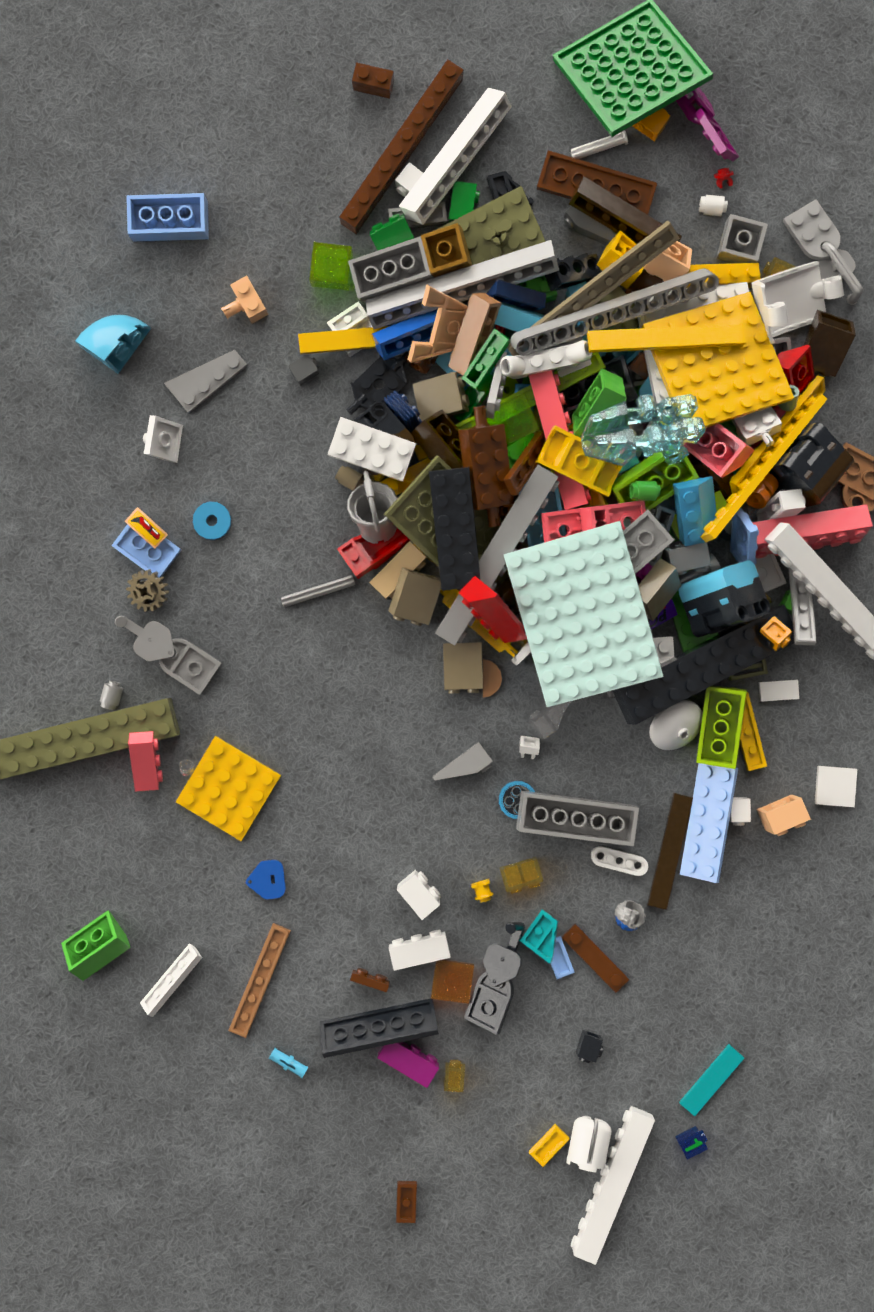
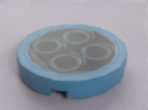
M523 781L507 783L499 794L501 810L513 819L518 817L521 790L535 792L529 784Z

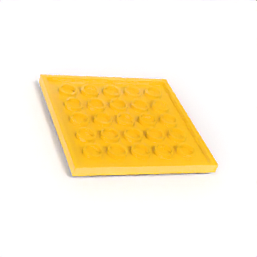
M751 292L644 323L641 327L663 328L744 324L746 343L741 346L651 350L684 434L791 401L794 398L774 347L770 344L764 323Z

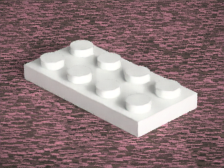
M340 417L327 455L403 482L416 443Z

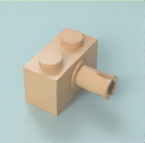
M248 276L230 285L237 298L234 302L221 308L227 319L240 311H245L253 324L268 315Z

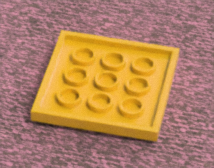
M215 736L176 800V803L242 841L281 775Z

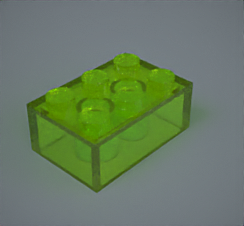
M524 392L502 402L500 410L495 411L494 419L487 418V422L490 425H505L507 444L540 430ZM471 416L469 419L474 427L476 425L475 416Z

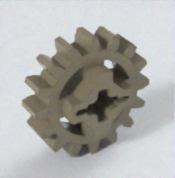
M151 569L145 572L141 570L138 574L132 575L133 579L128 580L131 586L127 587L126 590L130 591L131 594L127 598L133 599L132 605L138 604V610L143 608L144 612L150 609L154 611L157 607L163 606L162 602L167 601L164 595L168 594L169 591L165 590L164 587L168 583H162L164 577L158 578L157 571L152 573ZM143 578H147V581L141 582L140 580ZM150 599L155 600L152 603H148V600Z

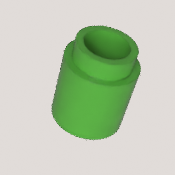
M636 481L631 483L629 490L630 498L635 499V501H656L657 497L660 496V485H657L656 481Z

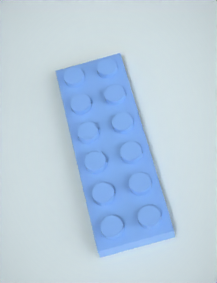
M698 764L680 875L719 883L738 768L732 769Z

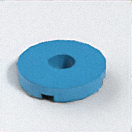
M218 502L203 503L196 509L193 515L194 529L205 539H219L226 535L231 527L232 519L229 511ZM216 516V525L209 526L207 524L208 517Z

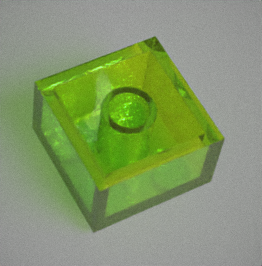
M314 242L309 278L311 286L349 291L351 270L348 261L353 259L352 246Z

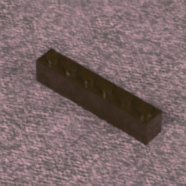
M586 177L582 178L569 202V205L616 233L622 231L636 244L663 225ZM677 233L678 237L680 238L677 241L680 242L682 236Z

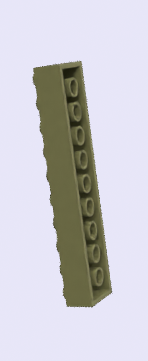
M172 698L0 739V779L129 748V733L153 731L154 739L158 740L181 735Z

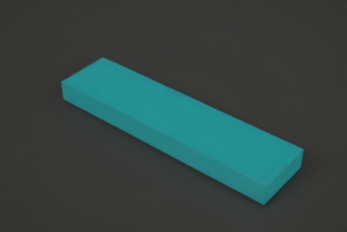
M728 1044L679 1103L693 1116H696L742 1062L744 1056Z

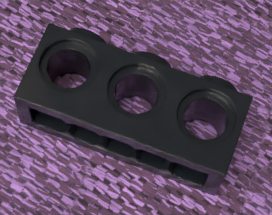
M584 253L575 258L572 255L563 260L557 258L559 271L544 275L550 291L567 289L585 281L588 283L601 273L602 270L597 265L599 261L597 254L588 255V253Z

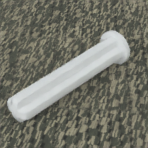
M624 130L614 137L608 136L571 149L572 158L580 159L624 143L627 145L626 131Z

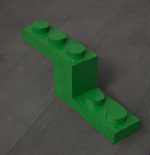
M493 329L461 378L469 384L465 394L469 397L470 405L468 406L469 412L454 416L460 422L473 416V407L481 406L489 394L494 376L492 370L510 344V339L497 329Z

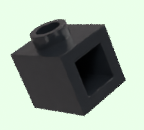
M582 1030L576 1049L577 1057L586 1063L591 1061L596 1063L597 1058L601 1057L603 1053L602 1037Z

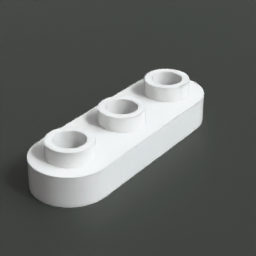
M603 846L595 847L591 852L592 861L601 867L636 876L644 875L648 870L647 861L638 855ZM600 852L604 854L602 859L597 858V854ZM618 857L622 858V863L620 864L616 863V858ZM636 862L641 863V867L638 869L634 867Z

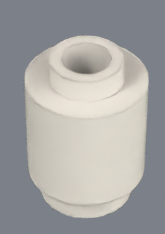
M701 196L699 212H702L703 215L722 216V213H726L728 201H724L725 196Z

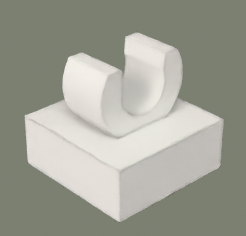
M521 736L519 746L521 758H524L525 753L531 754V759H534L535 755H539L540 738Z

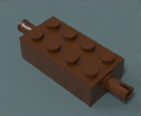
M486 406L473 407L476 425L472 428L458 430L463 468H470L474 510H487L488 527H496V525H501L498 508L503 505L514 504L513 495L510 494L503 480L510 471L505 425L488 424Z

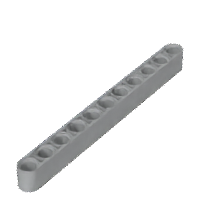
M699 269L521 330L512 335L510 343L518 354L522 356L529 355L587 335L588 331L602 330L712 292L718 287L719 279L708 269ZM597 315H599L598 319L595 320V321H593L594 318H595ZM580 321V325L575 327L576 323ZM562 328L560 333L556 334L557 330ZM544 334L540 340H537L540 335ZM525 341V343L519 347L520 342Z

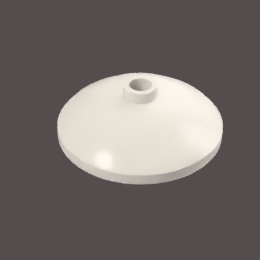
M683 700L658 713L650 726L649 734L651 741L662 750H674L687 745L697 736L701 729L702 710L696 703Z

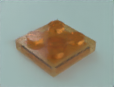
M449 960L436 961L431 999L469 1004L474 964Z

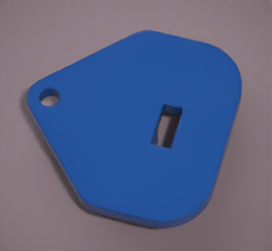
M278 860L261 861L246 879L247 886L263 899L280 898L286 890L282 863ZM271 875H274L275 883H272Z

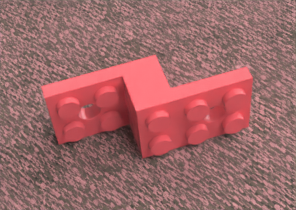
M645 501L541 513L544 543L617 521L621 522L622 529L624 530L626 527L623 521L626 517L632 523L646 511ZM561 525H564L567 529L564 536L559 533Z

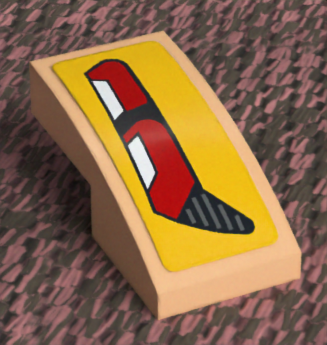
M138 507L125 520L154 549L168 536L162 528Z

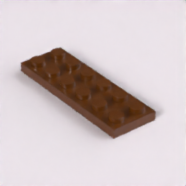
M548 150L537 190L571 199L582 178L586 177L648 215L657 186L656 182Z

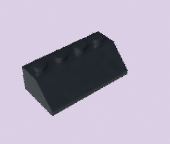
M621 355L604 362L605 370L623 378L626 394L625 403L638 399L635 384L624 356ZM598 373L560 392L565 397L566 404L563 407L564 411L569 413L570 424H573L572 415Z

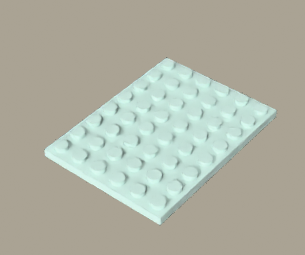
M620 521L504 554L547 707L663 677Z

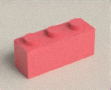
M153 731L129 733L128 746L135 792L159 790V782H163L162 770H158V766H161L160 755H156V751L159 750L158 739H154Z

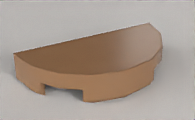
M483 659L484 698L498 691L501 686L502 676L496 664Z

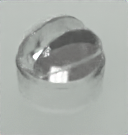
M189 759L181 760L178 767L179 773L183 776L192 774L194 771L193 761Z

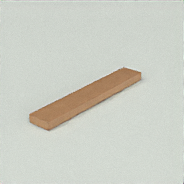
M275 923L272 924L228 1031L244 1038L247 1037L291 930Z

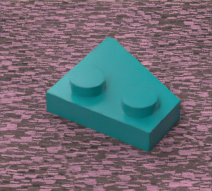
M542 909L520 941L551 964L559 921Z

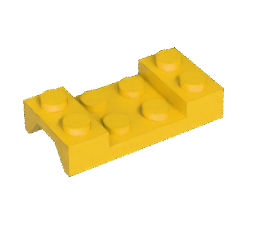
M555 425L552 427L536 463L609 497L612 485L619 471L625 465L626 460Z

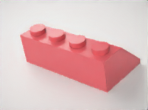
M677 417V433H667L721 478L740 468L754 452V449L720 423L684 434Z

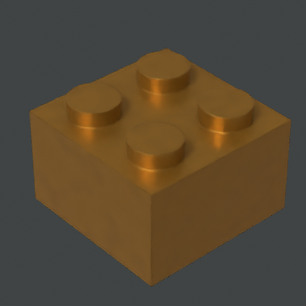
M458 223L421 235L429 270L434 277L472 266L463 228Z

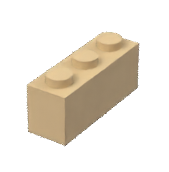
M409 541L369 583L386 600L389 597L392 599L402 567L419 572L426 565L424 562L426 556Z

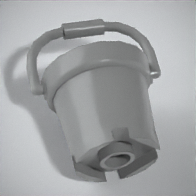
M364 471V484L359 485L351 492L347 501V510L352 521L357 524L361 536L366 541L374 544L381 540L386 542L394 536L397 527L383 514L398 498L391 487L384 483L372 482L368 471Z

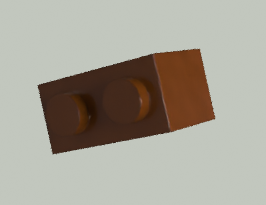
M356 62L352 78L353 90L390 99L394 84V71Z

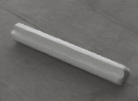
M350 575L281 598L284 607L354 586L355 581L353 576Z

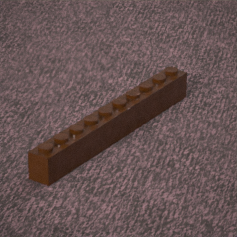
M447 59L339 216L341 225L357 235L462 82L464 72L462 68Z

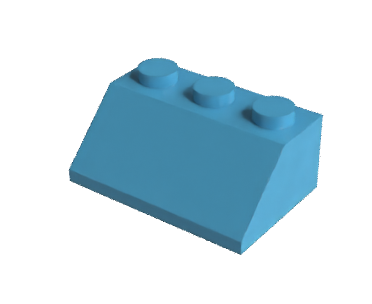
M709 476L674 483L673 490L680 541L684 546L705 543L701 538V535L705 532L703 529L710 521H714L717 512L713 477Z

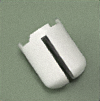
M589 1116L577 1118L573 1125L566 1163L570 1165V1161L578 1164L579 1169L596 1172L597 1169H601L604 1172L612 1132L611 1127L605 1121L595 1118L594 1121Z

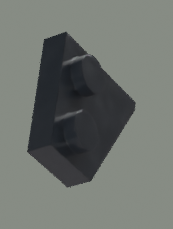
M506 171L488 175L486 178L493 200L520 187ZM527 197L529 204L533 205V199Z

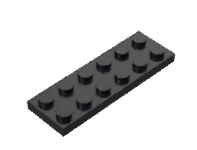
M470 468L429 471L441 589H462L474 576L481 580Z
M433 998L320 1021L322 1055L324 1058L439 1034Z

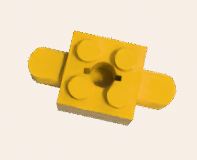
M619 231L605 247L597 265L603 271L637 244L622 231ZM644 267L620 285L627 289L642 273Z

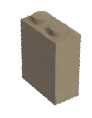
M454 371L413 384L417 408L420 413L419 418L422 422L440 410H443L448 417L469 412L468 406L470 401L468 395L465 394L464 387L466 382L461 379L463 377L461 374Z
M661 558L638 585L648 619L654 621L681 587L676 567Z
M402 567L388 611L396 620L404 621L407 619L411 620L412 624L422 626V623L429 625L441 590V580L438 577Z
M482 642L456 643V645L451 643L443 644L444 690H448V694L460 693V689H467L468 693H479V689H483Z

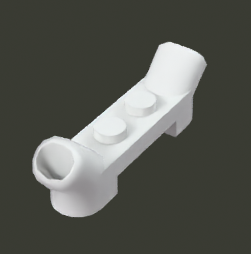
M582 340L574 344L541 350L525 356H505L500 362V370L504 376L519 379L545 371L576 367L580 363L590 360L592 353H589L588 342Z

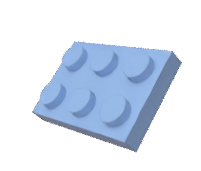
M741 507L732 517L730 552L738 563L750 560L756 565L755 556L758 549L757 536L759 531L757 526L753 525L750 521L749 515Z
M128 524L112 544V547L145 571L151 569L152 573L157 571L158 578L164 575L182 550L167 538L154 549Z

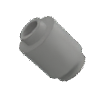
M116 681L104 683L100 697L101 707L116 710L123 692V687H120L121 683Z

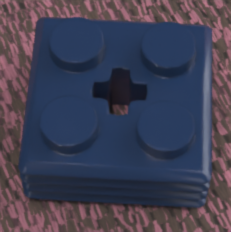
M394 391V393L387 395V398L384 397L386 406L410 433L422 423L418 417L420 415L418 409L414 405L410 406L408 404L409 401L403 393L399 394L397 391Z

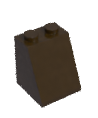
M817 309L803 346L810 345L813 368L819 371L821 375L836 377L856 336L853 321Z

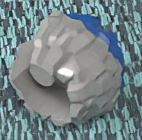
M627 900L617 905L615 918L617 925L621 929L634 931L645 922L646 915L641 904Z

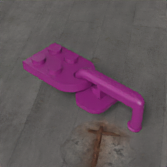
M699 87L692 91L694 95L691 98L686 94L676 100L688 120L703 126L704 130L702 132L708 140H712L714 143L712 148L718 156L721 155L725 160L729 159L732 162L739 157L714 119L713 107ZM697 103L699 107L702 105V107L697 111L693 106V104Z

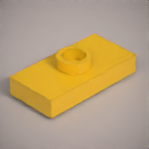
M554 1124L529 1150V1154L544 1167L570 1138Z

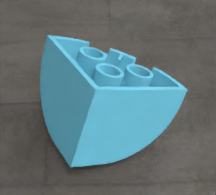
M111 315L92 323L81 332L75 342L118 374L148 334L151 327L131 316Z

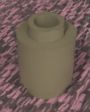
M342 465L335 476L338 483L352 491L359 485L364 484V475L348 466Z

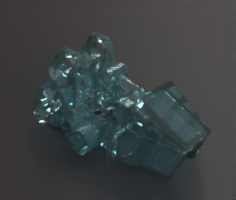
M645 394L636 400L637 408H627L626 402L623 401L591 415L581 435V443L585 456L620 466L626 465L634 458L636 451H643L644 456H651L654 453L662 452L667 465L680 463L689 454L684 444H697L706 429L702 418L693 417L699 407L696 396L686 394L663 399L656 406L653 396ZM668 406H673L672 408H670V409H668V410H664V408H666V407H668ZM653 421V424L643 431L642 436H634L633 429L629 428V424ZM674 454H678V455H679V456L676 457V458H672V459L669 458L671 455H674Z

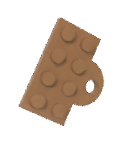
M846 442L843 444V447L854 458V463L837 482L843 486L841 489V501L845 508L854 507L852 500L853 498H858L861 501V505H867L870 512L874 509V457Z

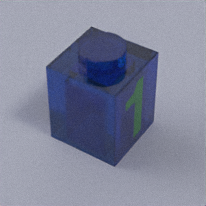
M696 1126L675 1136L687 1160L708 1149L705 1144L708 1140L703 1130L698 1131Z

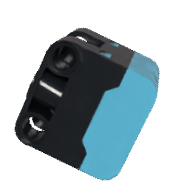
M750 560L724 567L685 582L678 589L691 631L696 637L711 635L728 627L758 619V617L770 613L771 610L757 569Z

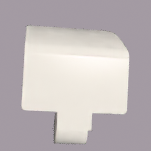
M818 261L791 268L751 283L754 301L764 323L770 344L775 343L773 339L775 336L812 324L817 309L826 312L824 299H836L844 296L841 275L821 279Z

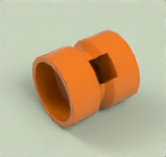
M768 473L745 502L757 509L764 508L779 486L777 479Z

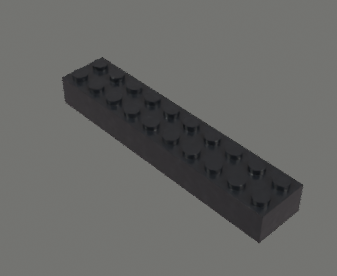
M785 605L772 607L770 613L758 617V619L739 624L661 663L663 677L612 690L627 724L636 725L784 649L780 647L776 651L773 648L774 644L760 632V629L773 616L792 631L790 635L791 641L786 647L794 644L793 622Z

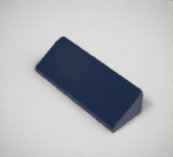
M497 280L486 293L499 302L531 311L545 308V293L502 280Z

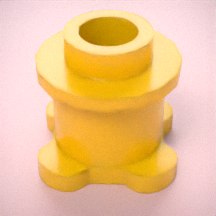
M489 879L471 884V887L475 890V900H479L480 903L491 900L490 896L494 895L489 887Z

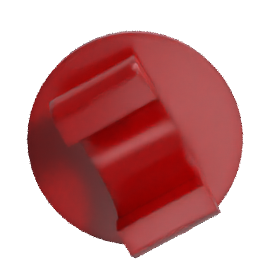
M729 168L718 169V173L714 174V178L717 179L716 184L720 189L723 187L722 182L725 179L728 186L733 185V180L730 176L734 175V172L729 171Z

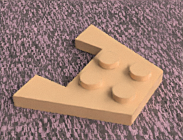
M426 285L422 304L427 307H438L430 341H412L408 360L412 363L452 352L462 325V319L468 308L467 305Z

